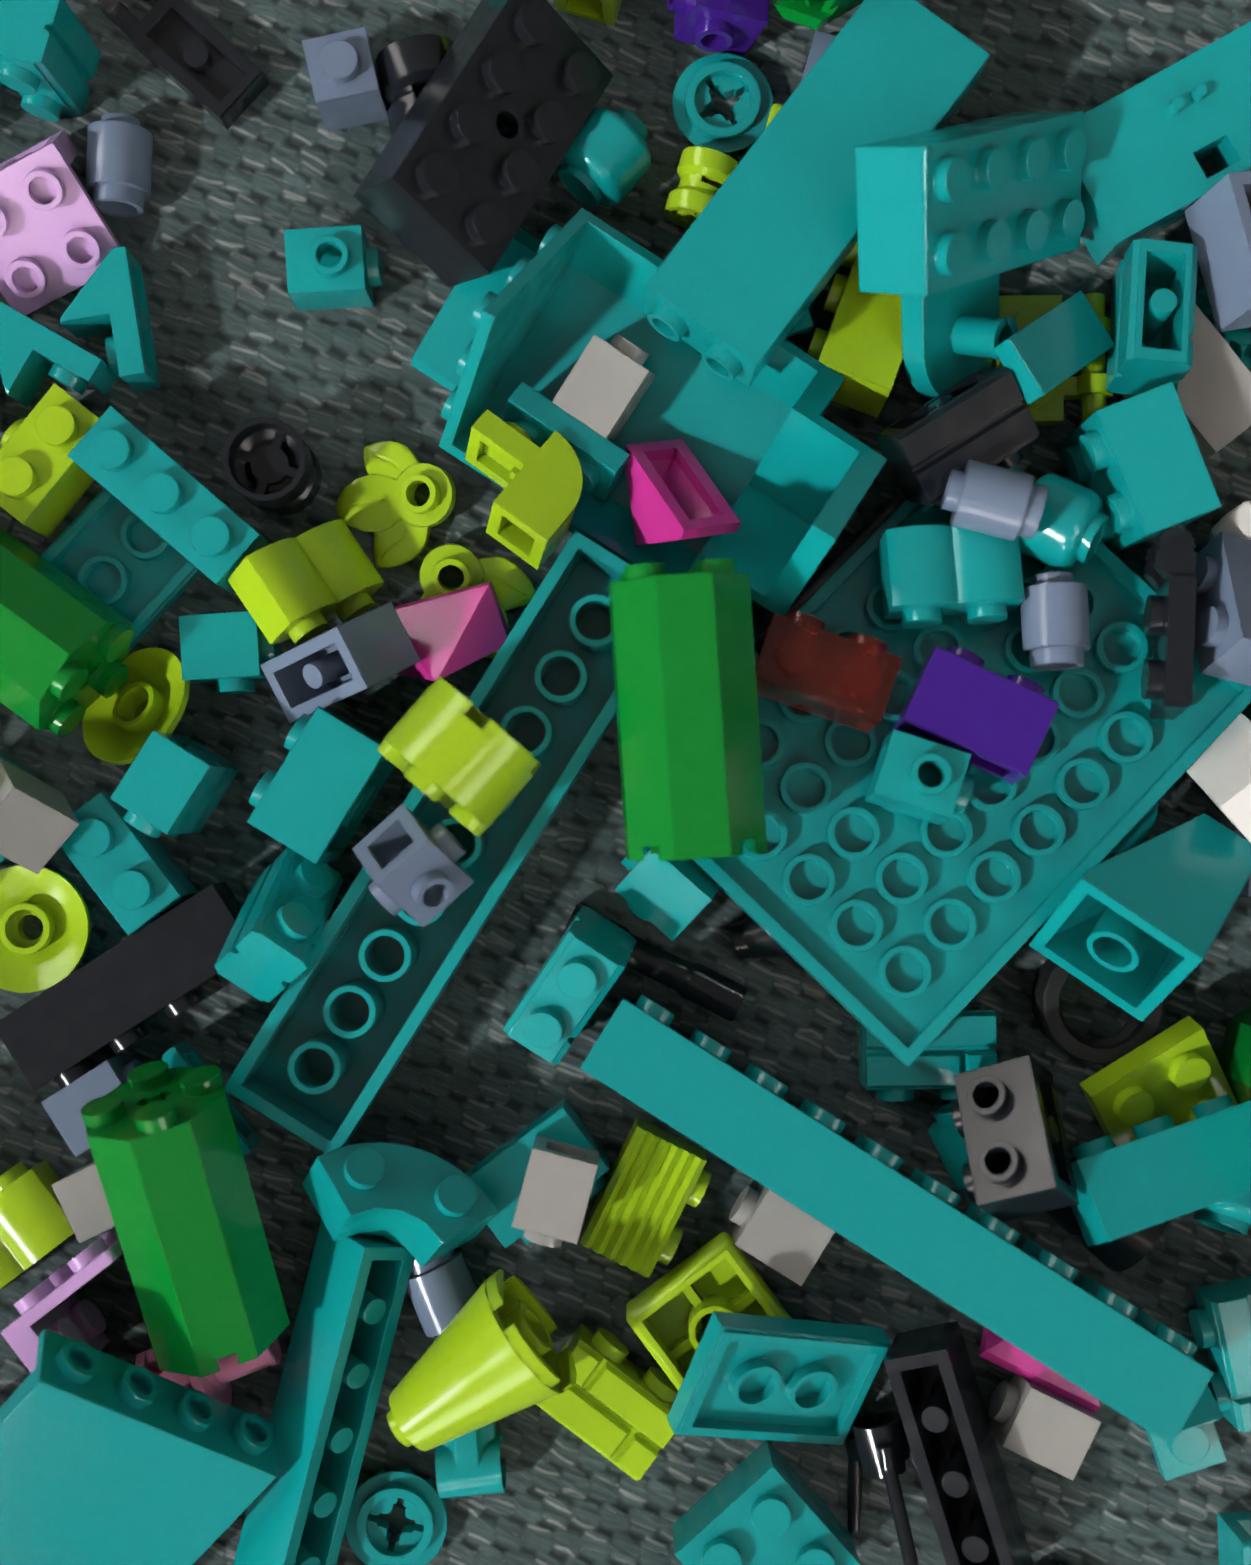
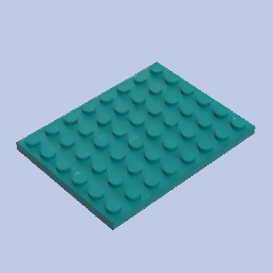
M1014 465L1013 467L1009 468L1014 471L1025 473L1017 465ZM908 499L755 653L767 851L754 853L745 849L743 841L744 855L690 859L889 1052L907 1067L920 1056L1051 916L1086 870L1100 864L1251 702V686L1200 673L1194 645L1192 705L1174 720L1150 718L1151 699H1143L1141 696V674L1144 661L1146 659H1153V635H1146L1144 633L1143 618L1148 595H1156V592L1102 542H1100L1088 563L1084 564L1077 561L1071 568L1063 571L1056 570L1020 554L1024 587L1033 585L1032 577L1034 575L1046 572L1073 573V582L1087 585L1091 648L1084 651L1083 667L1059 671H1037L1030 669V656L1023 654L1020 605L1014 611L1007 612L1008 619L1005 621L987 625L969 624L967 616L945 615L942 616V623L939 625L910 629L902 626V619H884L878 542L885 530L913 525L951 526L952 511L934 508L933 504L928 506L912 503ZM936 646L947 650L949 646H956L975 653L984 660L983 668L1006 679L1009 674H1015L1037 682L1045 689L1043 696L1060 703L1028 775L1011 785L968 764L966 773L974 775L975 782L967 807L962 814L954 811L952 819L941 825L864 801L883 739L893 730L894 724L924 660Z

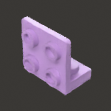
M64 129L0 163V292L11 308L25 316L85 285L111 249L121 247L70 166L78 151Z
M115 1226L14 1304L21 1316L0 1333L30 1373L36 1368L39 1334L45 1328L70 1339L82 1341L99 1351L110 1342L104 1334L106 1321L101 1311L94 1303L87 1299L79 1301L74 1292L123 1254Z

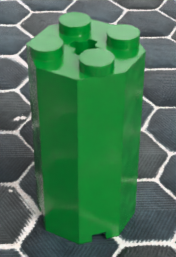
M0 527V702L38 731L49 729L62 738L70 734L78 726L86 709L101 695L104 698L113 696L127 680L130 668L122 662L129 653V646L134 636V631L131 629L132 622Z
M732 558L694 562L693 569H689L687 573L667 574L666 563L624 566L625 573L620 574L621 581L611 582L608 587L626 858L629 861H644L643 847H650L651 854H659V861L744 855L743 841L744 847L754 853L766 852L767 836L750 574L737 573L736 559Z
M151 1061L132 1069L127 1075L128 1082L120 1084L107 1095L86 1103L81 1108V1115L86 1126V1135L159 1369L202 1378L220 1371L217 1361L220 1358L236 1353L239 1364L258 1358L289 1326L290 1321L224 1090L220 1068L216 1065H203L196 1068L177 1066L169 1069L168 1064L164 1061Z

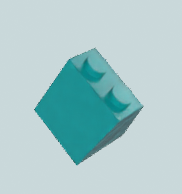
M1202 814L1087 869L1036 933L1029 946L1142 1022L1206 956L1251 875V843L1207 814Z

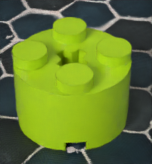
M440 676L425 690L376 749L402 771L404 776L435 803L439 801L449 810L448 812L478 838L493 824L541 766L539 761Z

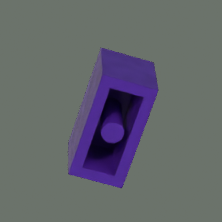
M936 646L924 660L893 729L972 754L969 765L1011 785L1026 777L1060 703L1043 696L1045 689L1031 679L1015 674H1009L1006 679L983 668L984 660L971 651L956 646H949L947 650Z

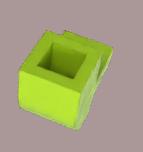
M487 409L471 426L465 455L467 462L504 488L493 501L486 533L538 570L559 546L568 532L582 491L583 477L581 465L574 449L556 430L539 447L532 442L529 435L520 426L513 422H504Z

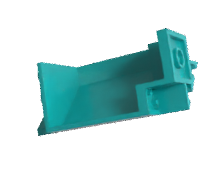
M581 208L564 227L554 224L542 241L519 228L491 274L454 286L412 357L411 366L451 391L441 411V417L447 422L439 447L497 484L465 460L471 426L487 409L503 420L507 400L522 381L553 401L593 335H597L610 344L615 334L618 333L649 354L642 366L655 374L656 377L615 441H609L625 451L627 444L682 438L741 523L738 531L734 533L636 546L626 469L624 468L618 485L605 502H602L590 493L581 492L568 531L573 534L574 530L630 565L666 563L667 574L687 573V570L694 568V562L700 560L736 559L737 573L750 574L751 599L783 619L887 461V458L823 417L845 378L792 343L784 340L749 388L736 378L733 381L722 379L704 364L701 358L702 354L682 339L675 342L658 333L649 323L647 314L642 311L646 284L664 260L584 208Z

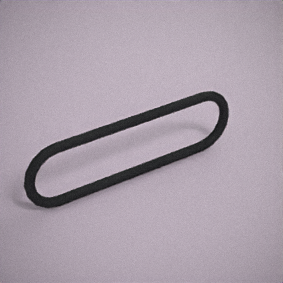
M903 492L899 493L795 599L783 619L778 616L754 641L755 653L906 501V496Z

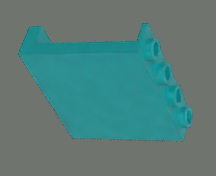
M45 1328L39 1334L36 1368L0 1407V1565H193L277 1477L274 1424L256 1414L244 1412L213 1399L201 1391L192 1390L151 1373L144 1367L132 1365L94 1349L82 1341L70 1339Z

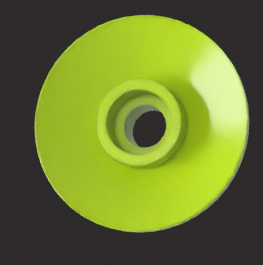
M145 648L127 655L123 663L130 668V673L123 686L109 698H104L101 695L86 709L82 723L84 742L88 750L101 761L112 765L133 763L153 730L172 734L177 727L187 706L190 681L182 680L181 660L168 650L163 648Z
M20 865L1 869L0 989L16 993H32L48 989L72 974L81 963L87 951L91 932L87 905L74 884L52 869L43 867L38 874ZM30 915L38 917L43 924L42 934L37 939L27 937L23 931V923Z

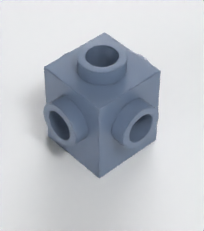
M401 804L352 848L373 880L368 885V888L378 902L394 916L403 909L423 927L474 883L458 860L466 853V850L454 835L440 822L430 829L404 804Z

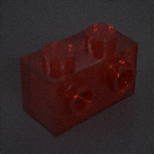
M788 611L785 617L774 613L765 629L755 658L757 694L868 733L879 724L903 658L887 653L888 645L874 637L852 633L849 639L825 631V623L812 615L799 611Z

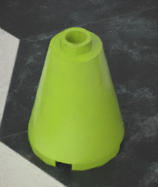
M500 1269L490 1275L390 1393L389 1405L391 1410L387 1413V1421L394 1436L401 1444L406 1447L414 1445L422 1451L431 1450L561 1394L576 1383L577 1371L569 1348H565L558 1354L550 1337V1334L557 1330L558 1327L538 1298L519 1278L512 1275L504 1281V1270Z

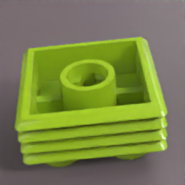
M721 1232L630 1300L626 1305V1321L678 1391L705 1332L700 1331L703 1327V1316L712 1314L713 1311L792 1318L741 1249L734 1244V1240L727 1232Z

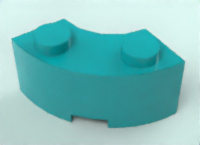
M373 1142L334 1149L316 1158L302 1183L333 1241L355 1234L384 1236L405 1247L422 1267L475 1238L498 1212L482 1189L460 1169L432 1153L402 1144Z

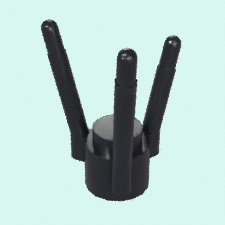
M896 1411L878 1413L877 1424L871 1415L856 1418L852 1424L854 1435L847 1436L844 1441L848 1456V1531L853 1535L858 1534L860 1531L862 1468L867 1467L870 1477L885 1480L903 1563L905 1565H918L916 1548L899 1480V1475L907 1470V1459L921 1487L922 1484L900 1413Z

